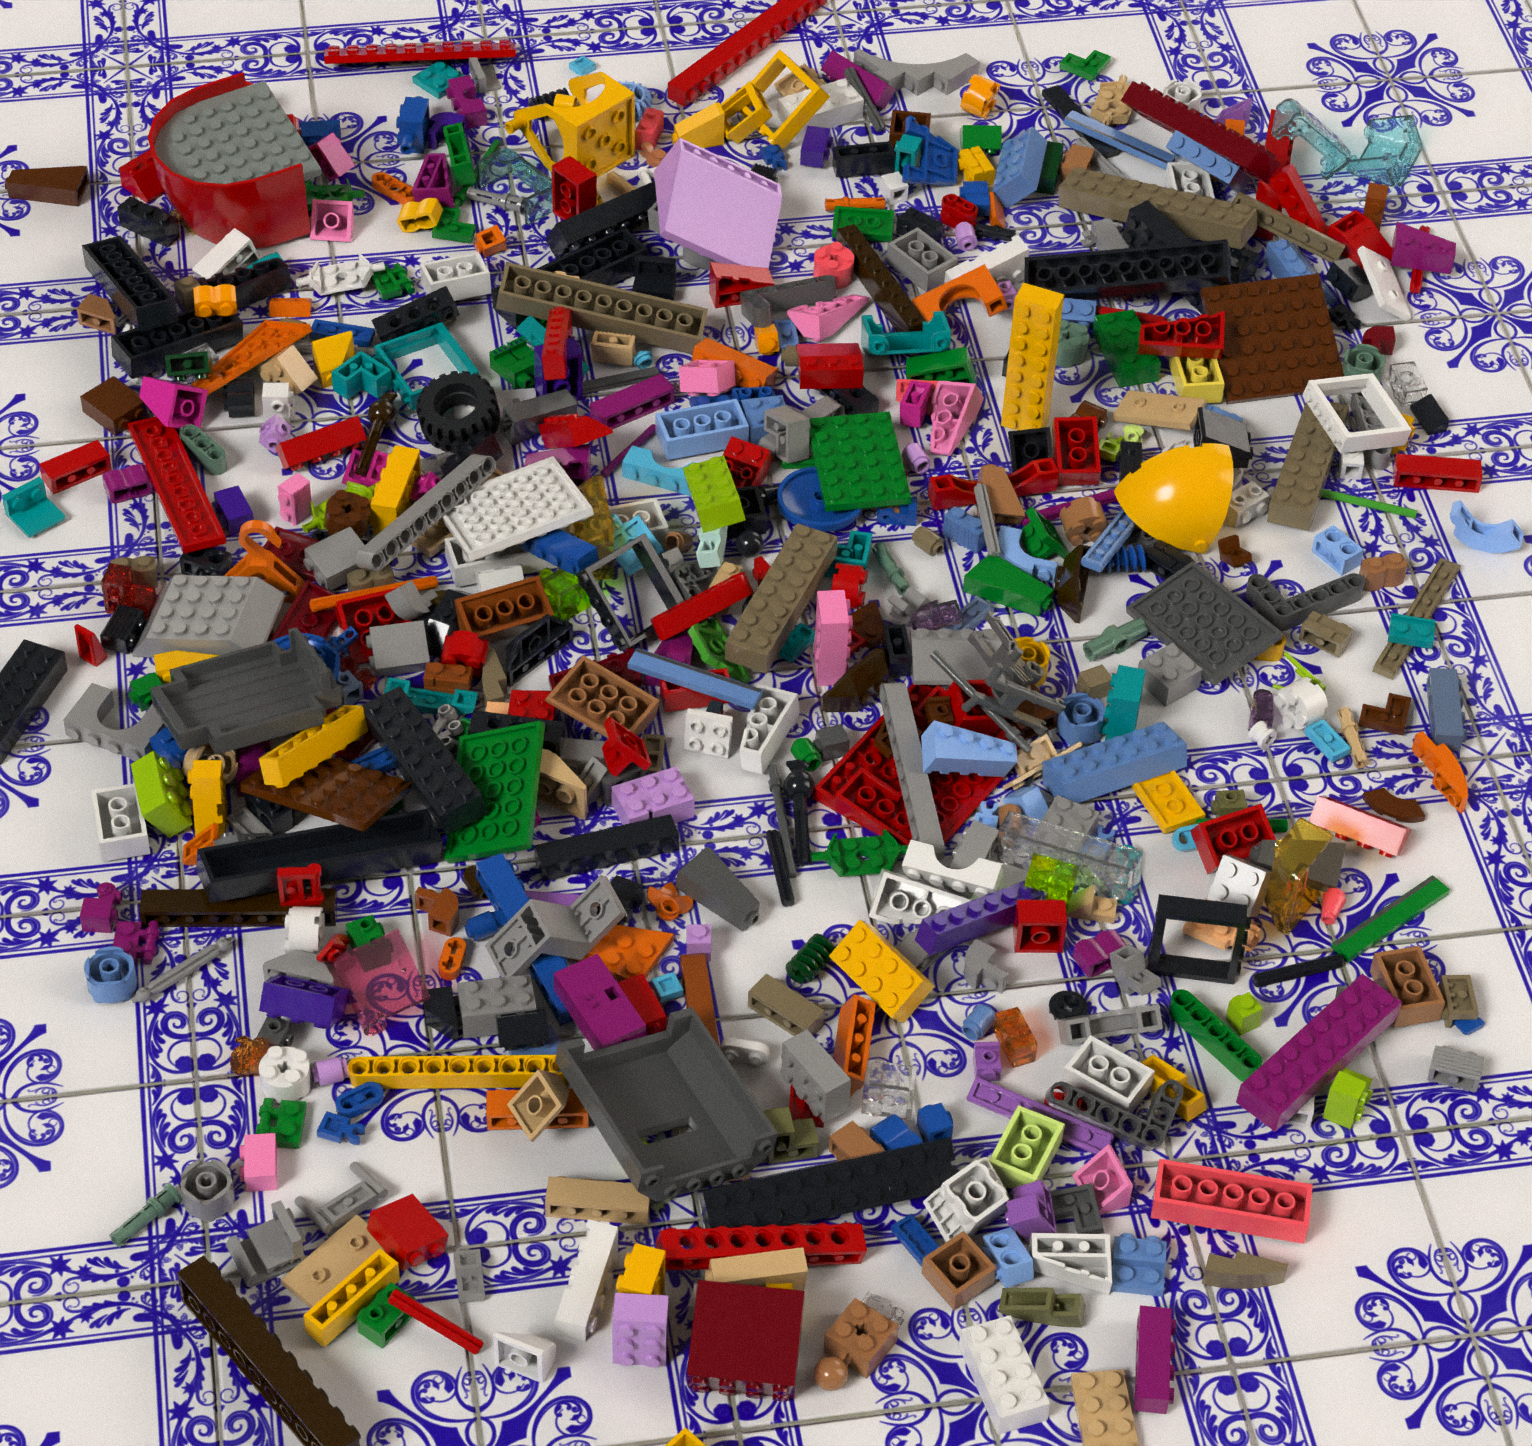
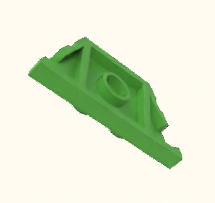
M713 618L710 623L704 621L701 624L691 626L688 634L692 639L693 645L699 651L703 662L715 669L727 668L729 676L742 683L747 684L750 681L751 676L746 667L725 660V641L728 636L718 618Z

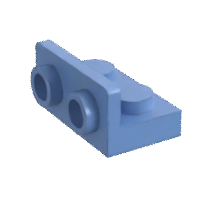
M1064 298L1061 319L1085 325L1089 329L1090 326L1094 325L1096 301Z

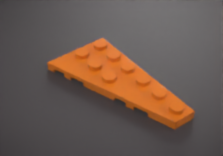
M265 320L212 366L213 375H208V379L196 380L191 386L207 389V396L220 387L312 332L310 324Z
M615 925L581 960H572L579 962L598 954L614 979L618 981L642 973L647 978L673 942L674 934Z

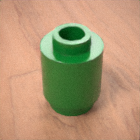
M798 738L793 742L790 751L794 758L810 763L806 771L816 770L822 761L820 753L809 738Z

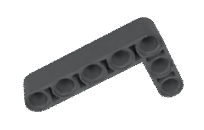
M823 275L743 291L740 293L741 313L754 327H769L772 325V311L836 298L835 276Z
M1351 573L1285 599L1265 576L1253 574L1248 578L1245 597L1262 617L1282 632L1303 624L1312 611L1326 615L1358 602L1362 598L1365 579L1360 574Z
M1172 1079L1164 1082L1157 1089L1145 1119L1062 1081L1054 1083L1046 1091L1045 1097L1047 1103L1053 1108L1110 1132L1115 1137L1142 1150L1152 1151L1163 1143L1184 1091L1183 1086L1177 1080ZM1165 1087L1173 1089L1175 1093L1173 1099L1166 1096ZM1054 1089H1060L1064 1093V1100H1057L1054 1097ZM1077 1100H1083L1087 1104V1111H1081L1077 1108ZM1155 1110L1164 1112L1165 1121H1159L1156 1118ZM1100 1111H1106L1110 1115L1109 1122L1101 1120L1099 1116ZM1124 1121L1132 1125V1133L1124 1131L1122 1127ZM1146 1132L1154 1134L1155 1144L1147 1142L1145 1138Z

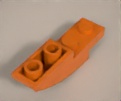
M1423 731L1415 734L1412 750L1425 763L1429 771L1434 773L1432 781L1434 787L1446 797L1451 806H1454L1459 813H1463L1468 799V787L1463 770L1457 759L1445 743L1436 746Z

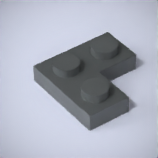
M1092 1183L1050 1192L1055 1219L1073 1216L1077 1234L1104 1233Z

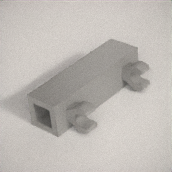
M1111 218L1093 221L1091 231L1086 230L1082 232L1084 239L1081 240L1083 247H1089L1094 243L1098 251L1129 248Z

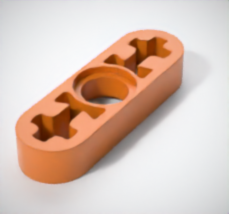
M377 172L372 175V187L378 192L402 205L408 202H415L411 191L413 187L385 172ZM398 188L400 190L393 191L391 189Z

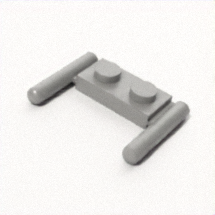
M352 1162L350 1170L362 1181L320 1207L319 1212L302 1196L296 1197L294 1201L295 1205L326 1234L330 1233L333 1227L341 1226L356 1214L358 1215L377 1203L378 1198H385L388 1194V1190L358 1162Z

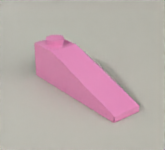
M938 381L932 396L931 454L951 456L977 417L984 397L976 384Z

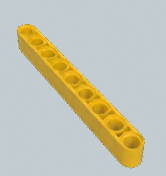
M556 1055L355 1057L350 1060L347 1066L350 1082L353 1087L360 1086L366 1082H376L383 1089L522 1088L535 1073L532 1071L538 1069L557 1073L565 1086L569 1085L563 1073L556 1072L560 1070L555 1062Z

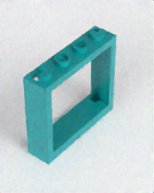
M442 322L374 345L375 357L373 358L391 369L392 387L395 392L398 391L402 402L407 404L411 411L416 410L417 399L422 394L423 388L412 391L390 360L438 344L459 373L467 371L470 372V375H473V373L479 375L478 369Z

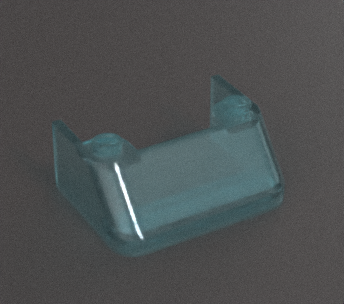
M502 148L476 162L477 187L482 188L511 172L536 192L524 199L526 225H530L553 212L552 178L514 150Z

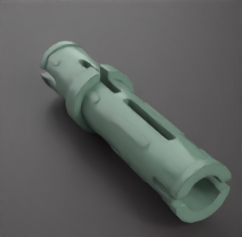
M883 542L874 544L875 548H872V551L886 571L887 579L890 583L894 584L899 595H904L910 587L904 577V571L897 566Z

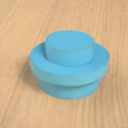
M644 350L638 352L635 355L633 364L639 369L649 367L653 363L652 353Z

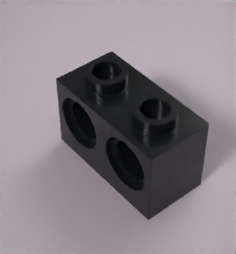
M213 547L185 553L179 558L181 573L184 575L224 576L233 568L232 554Z
M244 793L246 807L273 833V836L284 834L293 828L292 810L290 807Z

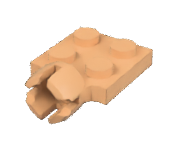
M1186 922L1183 926V934L1224 951L1229 946H1233L1236 927ZM1251 923L1250 930H1245L1248 931L1247 945H1242L1245 946L1244 952H1252L1260 938L1258 934L1260 928Z

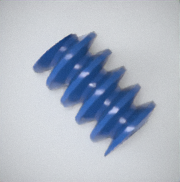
M1137 544L1135 549L1133 545H1128L1126 549L1122 545L1105 566L1108 573H1111L1112 566H1115L1116 572H1120L1121 566L1124 567L1125 572H1128L1130 566L1133 567L1134 572H1137L1139 565H1141L1142 571H1145L1146 557L1142 545Z

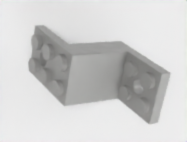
M600 875L571 906L530 899L492 937L485 947L501 978L518 976L541 953L581 960L627 913L607 876ZM600 904L601 910L600 913L597 915V906ZM514 944V945H515V951H514V953H513V955H512V954H511L512 949H513V946H512V945Z

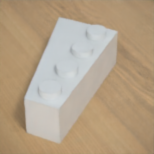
M1017 234L1011 237L1012 241L996 245L995 250L989 253L984 251L978 254L975 260L971 262L966 260L945 271L944 284L984 264L996 283L1010 281L1013 284L1023 281L1025 257H1029V248Z
M588 1219L585 1227L587 1230V1240H581L578 1248L577 1265L573 1264L570 1272L568 1285L571 1288L565 1287L555 1318V1334L585 1342L589 1332L593 1333L595 1330L597 1310L602 1311L605 1289L611 1288L613 1282V1274L611 1273L613 1268H618L621 1260V1253L618 1252V1227Z

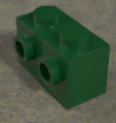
M208 351L165 355L167 377L174 378V382L187 381V377L195 376V380L208 379V375H213L211 353Z

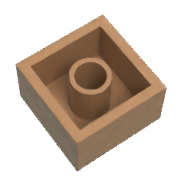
M962 1231L923 1258L921 1274L955 1311L995 1283L997 1267L973 1240Z

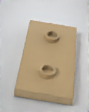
M1128 390L1112 416L1113 421L1191 430L1196 421L1198 407L1205 408L1206 400Z
M356 1214L281 1279V1285L311 1309L379 1248L384 1252L385 1250L367 1231L368 1223Z

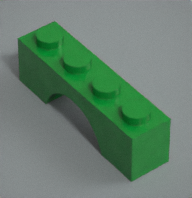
M462 122L443 126L457 187L475 183L476 179Z

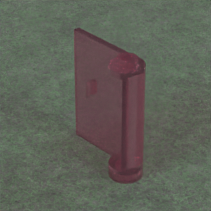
M399 929L351 951L341 953L340 957L333 963L343 988L349 989L348 999L364 1034L367 1036H374L384 1031L387 1027L386 1018L430 999V995Z

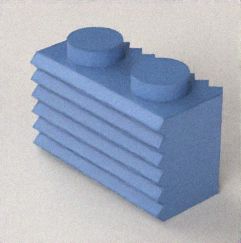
M956 506L944 515L943 536L974 552V554H977L986 546L979 518H975Z

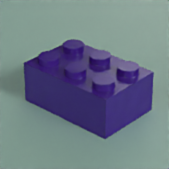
M575 338L567 339L566 379L544 380L542 364L544 344L534 346L536 396L539 397L567 389L571 395L575 396L577 401L583 400L582 352Z
M278 974L264 982L259 1011L266 1012V1016L271 1018H281V1016L290 1018V1021L302 1024L306 1021L314 1023V1027L327 1029L345 1017L349 989Z

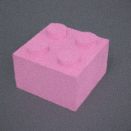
M696 359L680 366V392H688L690 396L700 395L701 393H707V396H718L720 392H727L729 388L736 385L734 360Z

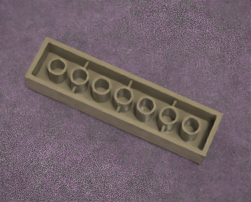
M1329 402L1346 427L1349 406ZM1305 403L1272 494L1267 522L1309 531L1338 449L1307 403Z
M798 523L796 524L726 639V661L767 674L835 559L838 536Z

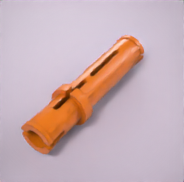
M846 196L838 199H825V211H835V206L885 209V198H848Z

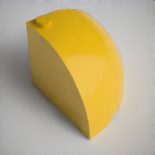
M1202 443V447L1193 448L1185 445L1153 456L1141 463L1140 469L1134 473L1130 472L1114 489L1120 506L1137 526L1155 539L1178 549L1205 554L1223 525L1231 500L1233 460L1229 445Z

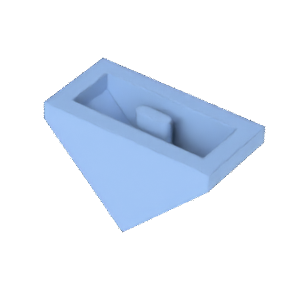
M1038 786L1020 787L1003 798L1004 803L1020 807L1022 819L1034 829L1038 827L1049 809Z

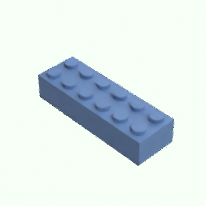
M1164 721L1155 723L1151 726L1043 761V785L1054 797L1059 795L1080 803L1169 773L1170 771L1187 767V743Z

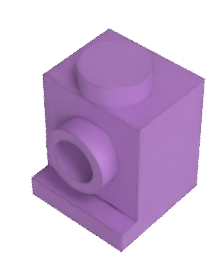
M974 1042L973 1065L975 1078L977 1076L988 1082L1000 1081L1002 1068L999 1042Z

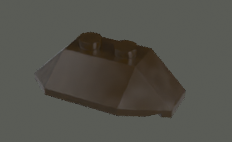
M1080 544L1064 558L1063 567L1058 566L1056 579H1060V582L1056 581L1054 587V594L1058 595L1056 604L1075 623L1079 624L1090 571L1089 568L1080 564L1083 556L1091 548V546Z
M884 647L876 648L849 669L833 685L831 690H827L823 694L822 710L824 712H858L863 707L869 706L873 699L880 695V685L888 683L887 650Z

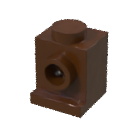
M950 696L927 697L923 709L927 728L933 721L953 726L954 718L949 703Z

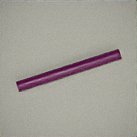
M655 424L649 426L601 470V476L607 478L619 467L632 445L640 447L655 433Z

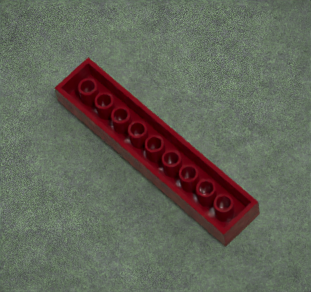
M1132 81L1120 100L1141 117L1173 134L1176 130L1237 165L1244 172L1269 184V179L1278 170L1281 163L1275 160V154L1268 150L1265 151L1266 147L1258 142L1252 144L1253 141L1245 135L1239 137L1240 134L1231 128L1226 130L1227 127L1218 121L1213 123L1214 120L1207 115L1201 117L1200 112L1193 108L1188 110V106L1180 101L1175 103L1176 100L1168 95L1163 97V93L1155 88L1151 91V87L1144 82L1138 84Z

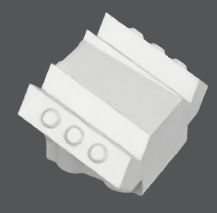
M983 1157L978 1161L976 1159L943 1182L940 1188L923 1201V1204L947 1242L962 1231L971 1238L980 1229L989 1225L1000 1215L1008 1211L1007 1201H1010L1011 1197L988 1158Z

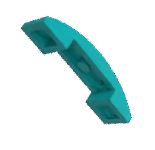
M388 677L384 694L400 686L419 712L438 714L439 707L444 704L453 706L457 715L473 713V710H475L478 692L455 689V694H448L410 687L411 681Z

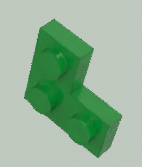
M1094 50L1086 59L1068 53L1061 60L1059 68L1086 80L1093 81L1110 63L1111 56Z
M442 207L443 211L438 224L432 230V238L471 243L476 231V224L459 222L461 209Z

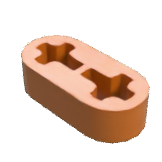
M452 937L444 944L438 969L440 977L445 980H454L461 973L466 957V943L462 938ZM455 947H458L456 949L455 954H452V950H454ZM453 963V967L450 970H446L449 968V964Z

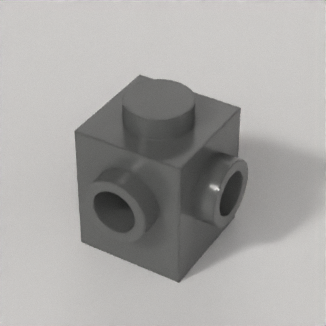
M267 1016L256 1037L257 1053L265 1055L272 1046L291 1047L294 1040L291 1023L282 1018Z

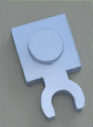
M982 801L980 803V813L976 812L974 820L997 829L999 816H997L998 804L994 803L992 809L985 808V801Z

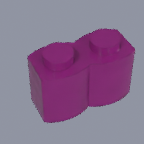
M143 464L132 465L124 470H111L102 475L103 486L111 503H122L131 498H141L153 493L152 481Z
M1116 930L1102 931L1095 938L1080 940L1074 946L1073 958L1087 977H1094L1108 969H1112L1109 954L1127 944Z

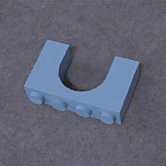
M1177 130L1166 145V148L1178 159L1198 166L1235 193H1238V191L1243 193L1251 180L1240 167Z

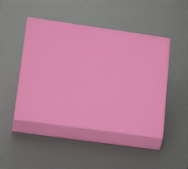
M313 199L310 240L351 242L355 225L353 202Z
M1108 1144L1072 1175L1077 1186L1092 1183L1100 1215L1129 1206L1133 1188L1112 1146Z

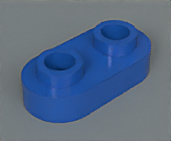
M366 1082L339 1095L335 1101L337 1114L351 1119L379 1106L384 1099L383 1088L376 1082Z

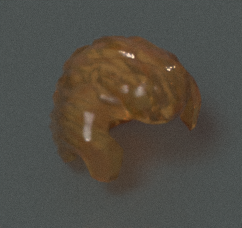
M248 1036L235 1038V1042L241 1044L231 1053L230 1066L232 1072L235 1075L245 1076L255 1074L259 1070V1063L269 1049L267 1040L263 1037H256L252 1040Z

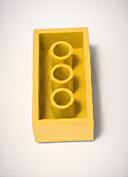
M395 445L392 453L388 454L386 468L381 470V480L375 485V495L369 500L371 510L369 524L373 528V535L377 536L412 506L414 500L410 497V494L414 487L413 482L421 475L420 449Z
M860 919L829 955L891 1018L902 1023L910 1017L935 987L873 925Z

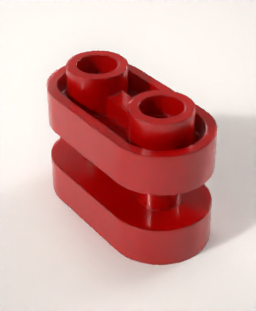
M955 194L945 195L941 202V222L953 229H956V226L961 222H968L974 227L975 231L978 213L977 206Z

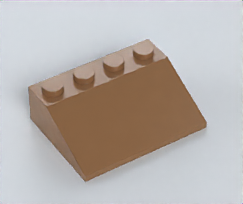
M584 655L545 698L547 703L608 738L603 722L609 716L637 736L641 734L656 717L660 701Z

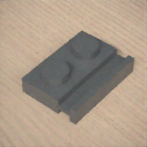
M630 763L617 777L610 773L602 778V795L604 796L602 802L607 807L612 805L611 786L646 776V771L635 763Z

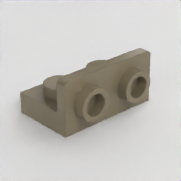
M1441 975L1438 987L1445 1001L1441 1015L1445 1028H1451L1453 1020H1477L1479 1012L1471 976Z

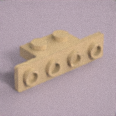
M1047 734L1029 743L1033 748L1027 754L1021 748L1017 750V763L1014 765V768L1019 776L1002 787L1004 790L1010 787L1015 790L1026 784L1024 779L1030 777L1032 780L1042 774L1043 761L1076 750L1082 746L1081 741L1057 753Z

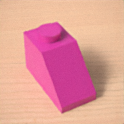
M910 381L900 402V425L921 427L926 416L931 383Z

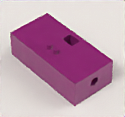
M598 954L554 973L555 993L593 1050L646 1036V1024Z

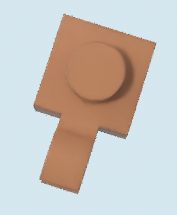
M648 141L641 144L644 150L640 154L646 158V163L653 168L657 167L667 153L660 148L655 151L652 144Z

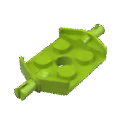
M347 481L345 491L356 493L370 500L371 497H374L376 483L366 487L365 485ZM329 499L315 507L313 502L310 503L313 519L302 525L304 532L309 533L315 528L326 529V527L324 528L326 504Z

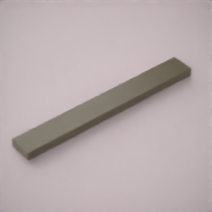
M1440 558L1405 615L1430 619L1460 571L1461 565ZM1388 642L1373 666L1372 672L1393 680L1413 646Z

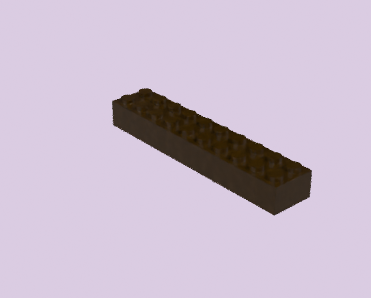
M203 1255L177 1272L182 1302L303 1446H360L359 1440L361 1435L354 1425L349 1426L346 1423L342 1411L337 1406L333 1407L329 1403L326 1392L322 1388L317 1389L309 1372L306 1369L301 1370L295 1356L290 1351L286 1352L282 1348L279 1337L275 1333L270 1334L260 1315L255 1316L252 1313L248 1301L236 1294V1289L229 1279L226 1281L223 1279L220 1269L214 1262L210 1263Z

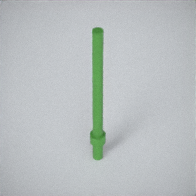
M1323 489L1321 496L1414 519L1417 510L1326 489Z

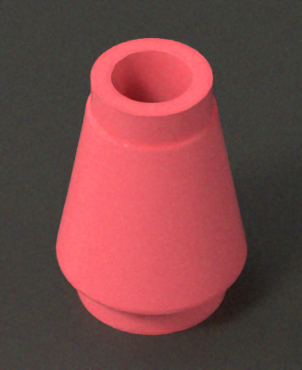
M1328 888L1323 893L1321 921L1330 925L1335 923L1346 903L1345 893L1342 890Z

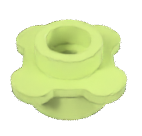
M1132 424L1123 427L1125 433L1122 441L1143 442L1141 436L1144 433V429L1141 426Z

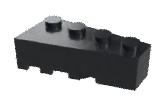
M279 257L255 263L253 268H236L234 273L223 275V272L214 274L215 278L206 280L205 277L197 279L201 286L234 285L237 310L246 308L257 301L264 300L271 295L292 287L289 266Z

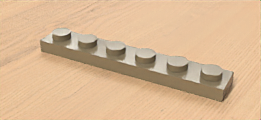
M1238 191L1232 202L1257 208L1258 226L1331 263L1339 259L1345 248L1344 244Z

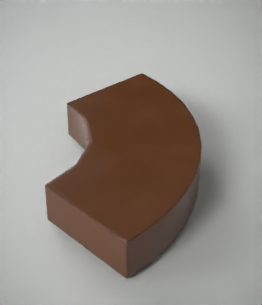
M1385 788L1363 793L1362 798L1365 803L1380 815L1385 814L1396 818V821L1405 823H1416L1425 820V814L1416 799L1405 800L1397 798Z

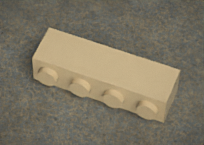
M549 1176L545 1198V1217L648 1225L651 1199L639 1193L633 1183Z

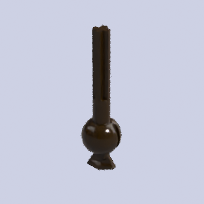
M396 392L385 393L379 400L373 402L368 409V419L372 425L356 466V475L366 476L383 429L392 426L397 418V410L392 405V402L398 396Z

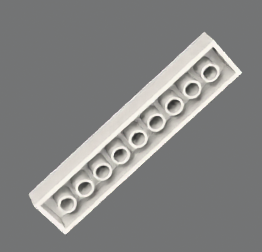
M657 498L593 510L594 515L586 520L576 521L561 529L596 546L599 559L611 553L603 541L612 535L616 529L609 520L610 516L614 519L613 514H617L622 523L628 522L639 515L662 547H665L664 539L668 534V525ZM454 537L444 538L445 557L455 587L476 584L475 572L514 564L522 565L523 574L558 568L527 551H523L519 545L507 547L502 552L491 553L481 560L469 561Z

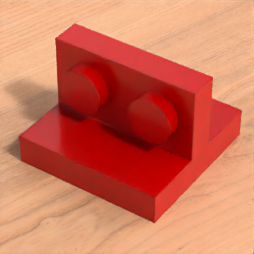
M609 716L603 722L609 739L605 741L602 747L609 773L617 777L631 761L646 771L650 767L651 761L644 740Z

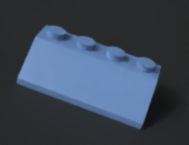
M1286 239L1267 243L1264 262L1276 279L1318 274L1303 253ZM1320 277L1326 304L1336 303V297Z

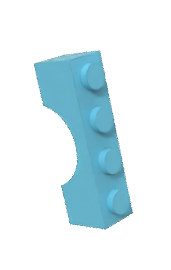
M631 446L622 461V477L691 496L683 467H663L655 462L651 450Z

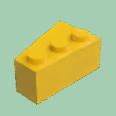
M193 760L192 770H188V784H192L190 786V799H193L192 814L194 815L195 836L214 822L218 824L220 836L225 833L228 813L222 760Z

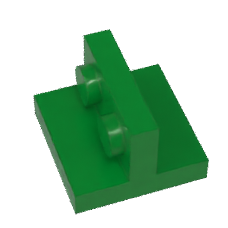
M1031 506L1025 511L1031 522L1022 528L1021 538L1029 555L1045 560L1055 552L1064 559L1069 554V551L1054 524Z

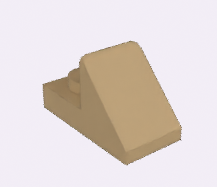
M1091 885L1069 896L1067 917L1114 924L1117 899L1094 896L1095 885Z

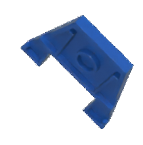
M909 115L905 121V134L922 138L921 169L906 164L903 167L902 182L954 186L957 183L959 150L940 136L935 137L929 132L928 127L925 125L920 126L915 122L916 118Z

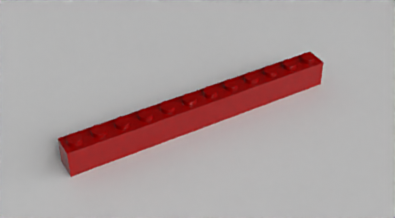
M827 0L778 1L669 81L667 98L683 107L688 106L823 6Z

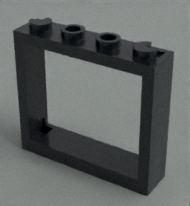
M646 533L634 538L575 574L579 585L588 595L591 606L596 609L602 625L607 628L612 637L613 644L618 647L620 652L635 645L656 631L651 624L629 638L591 572L628 550L633 549L666 608L670 609L684 601Z
M1159 894L1148 952L1147 970L1160 976L1234 985L1235 975L1240 976L1241 961L1239 960L1243 961L1245 946L1242 945L1247 944L1248 931L1245 930H1250L1251 918L1247 917V905ZM1166 919L1236 927L1230 961L1160 954Z

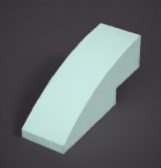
M727 526L703 533L702 527H700L698 533L700 543L696 552L699 567H720L725 552Z

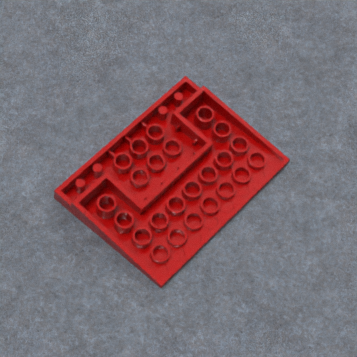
M912 683L907 688L916 726L924 733L927 725L923 709L927 697L945 696L947 690L939 685L932 688L929 685H913ZM883 714L815 786L811 798L879 836H883V829H886L898 844L909 845L910 840L913 839L894 757L888 760L873 745L884 720ZM999 728L997 733H981L1009 741L1005 736L1006 733L1001 728ZM932 771L927 773L944 845L1005 777L979 776L977 773L960 775V772L940 774L939 771Z

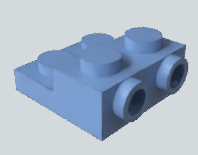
M1130 1233L1115 1236L1112 1251V1286L1110 1291L1163 1297L1167 1242L1161 1241L1157 1236H1148L1146 1239L1135 1238Z

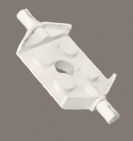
M358 253L359 260L320 267L319 262L316 261L307 277L296 278L297 287L309 285L320 296L364 288L367 286L371 276L374 275V272L385 270L384 262L369 263L360 253Z

